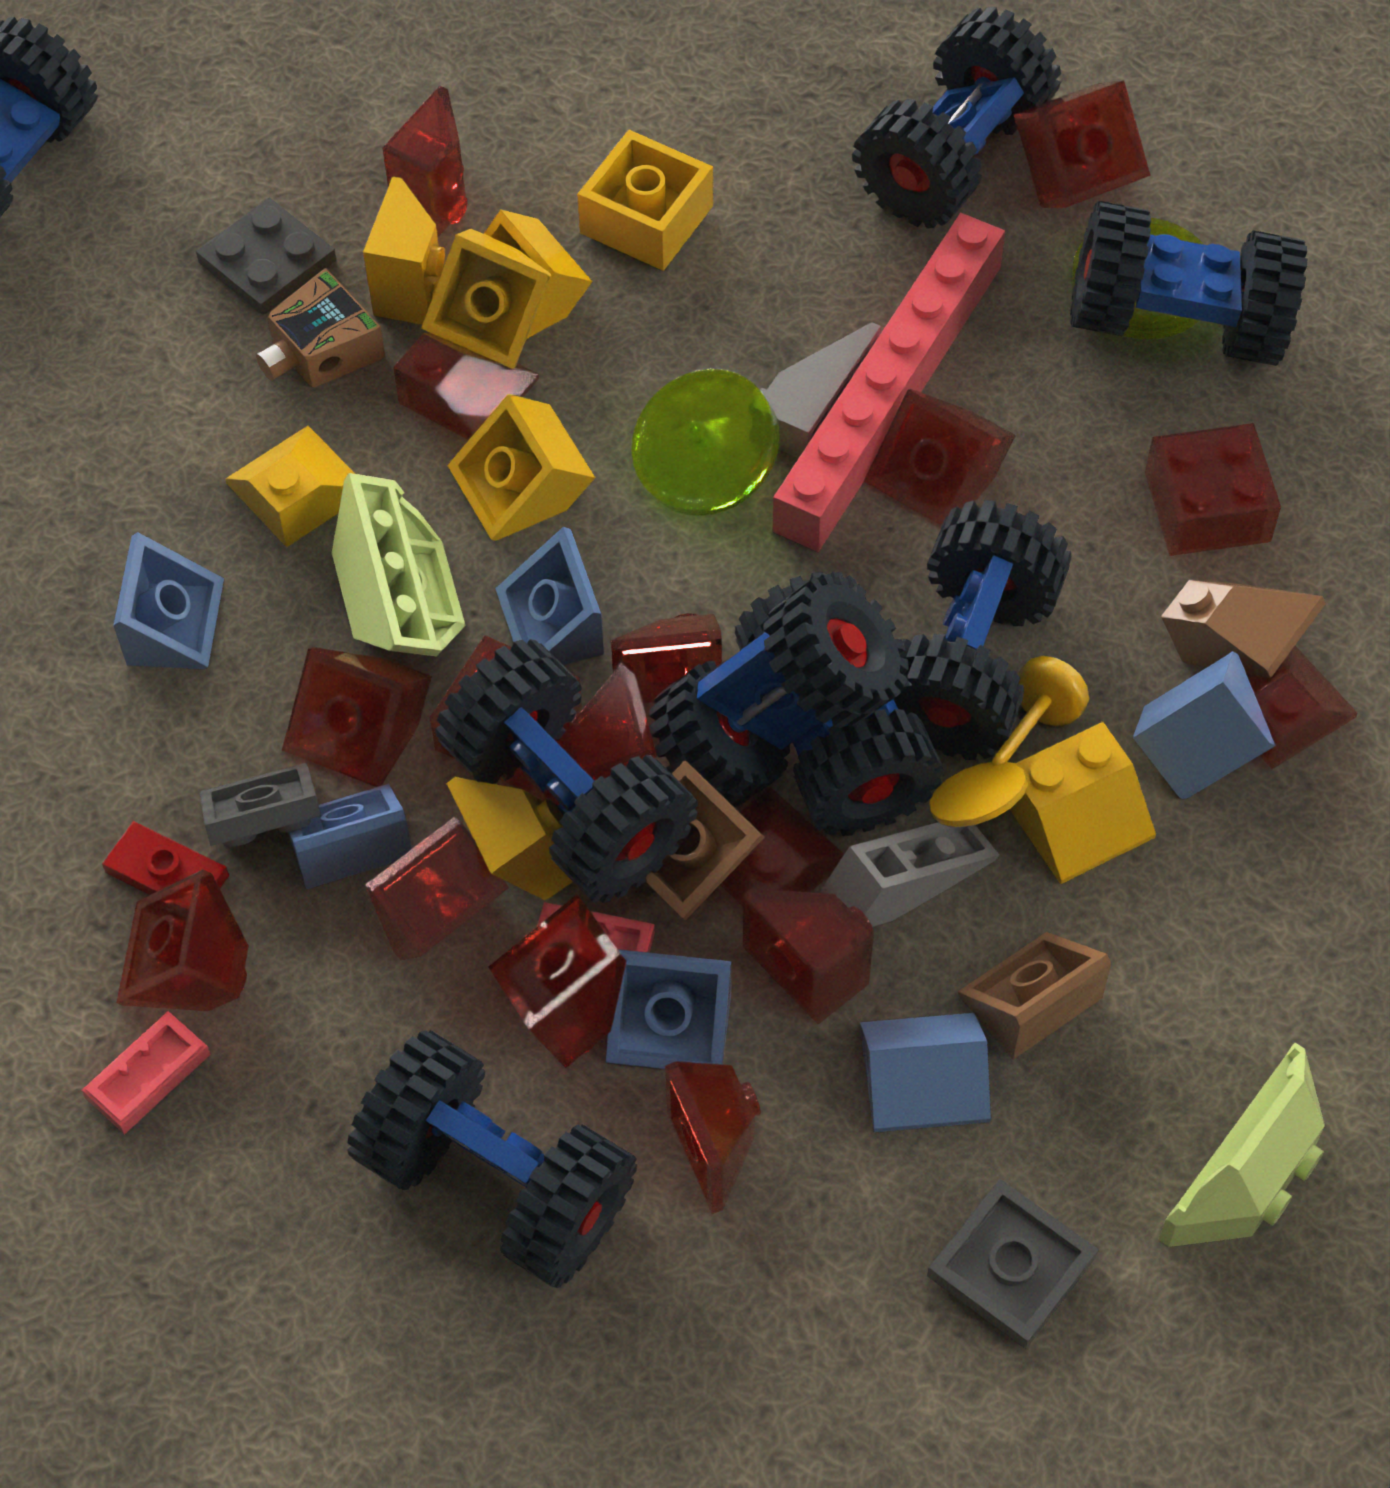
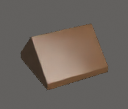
M1045 932L959 990L958 994L1009 1056L1015 1059L1103 998L1111 962L1106 953Z

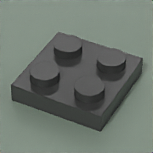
M270 197L196 251L198 262L262 315L266 314L336 261L335 249Z
M307 763L200 791L204 824L210 846L223 843L226 847L244 845L254 840L257 833L276 828L280 832L296 831L308 826L311 823V819L321 816Z
M999 1179L929 1266L927 1277L1023 1348L1027 1349L1094 1262L1099 1249Z

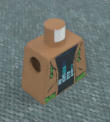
M327 269L319 272L270 312L267 319L273 345L256 354L257 362L269 380L273 381L294 368L311 387L322 385L385 357L381 326Z

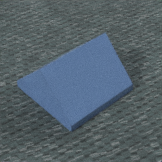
M562 527L495 589L513 642L523 640L527 644L530 639L536 640L562 665L603 655L604 646L602 616L572 531L569 528Z
M139 532L131 537L113 625L126 665L206 669L209 665L224 578Z
M1233 651L1145 705L1133 735L1136 743L1175 793L1182 799L1191 797L1276 746L1240 657Z
M389 784L320 804V817L311 819V823L302 829L288 832L306 889L413 857L405 813Z
M615 949L606 1063L721 1075L731 1002V961Z
M975 1013L860 1022L874 1132L987 1123L991 1121L987 1039Z

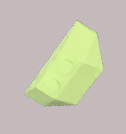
M349 473L344 479L332 556L353 638L389 651L437 657L466 626L443 543L421 513L402 497L404 491L395 480Z
M1297 1043L1292 1045L1286 1056L1192 1185L1168 1215L1159 1241L1168 1247L1251 1237L1263 1220L1273 1226L1280 1218L1292 1199V1195L1285 1191L1295 1175L1305 1181L1324 1153L1316 1144L1325 1124L1306 1051Z

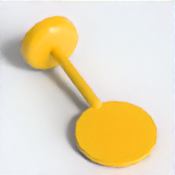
M1039 656L1031 658L1022 666L1018 672L1020 677L1018 684L1024 686L1021 706L1027 712L995 754L992 762L981 763L963 769L946 779L934 791L929 804L931 814L935 820L942 825L952 827L977 825L994 819L1008 811L1023 797L1028 786L1027 778L1021 767L1015 763L1008 762L1011 756L1038 721L1052 726L1072 724L1087 708L1089 702L1088 687L1082 676L1071 665L1054 657Z

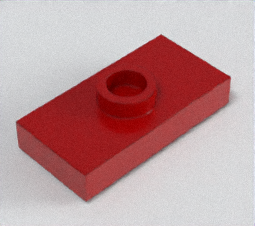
M135 821L131 823L102 863L105 873L197 919L202 916L229 877L226 866Z

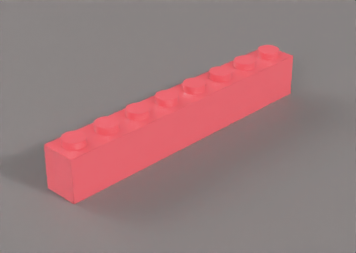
M960 212L774 495L772 532L814 551H820L1000 270L1005 230Z

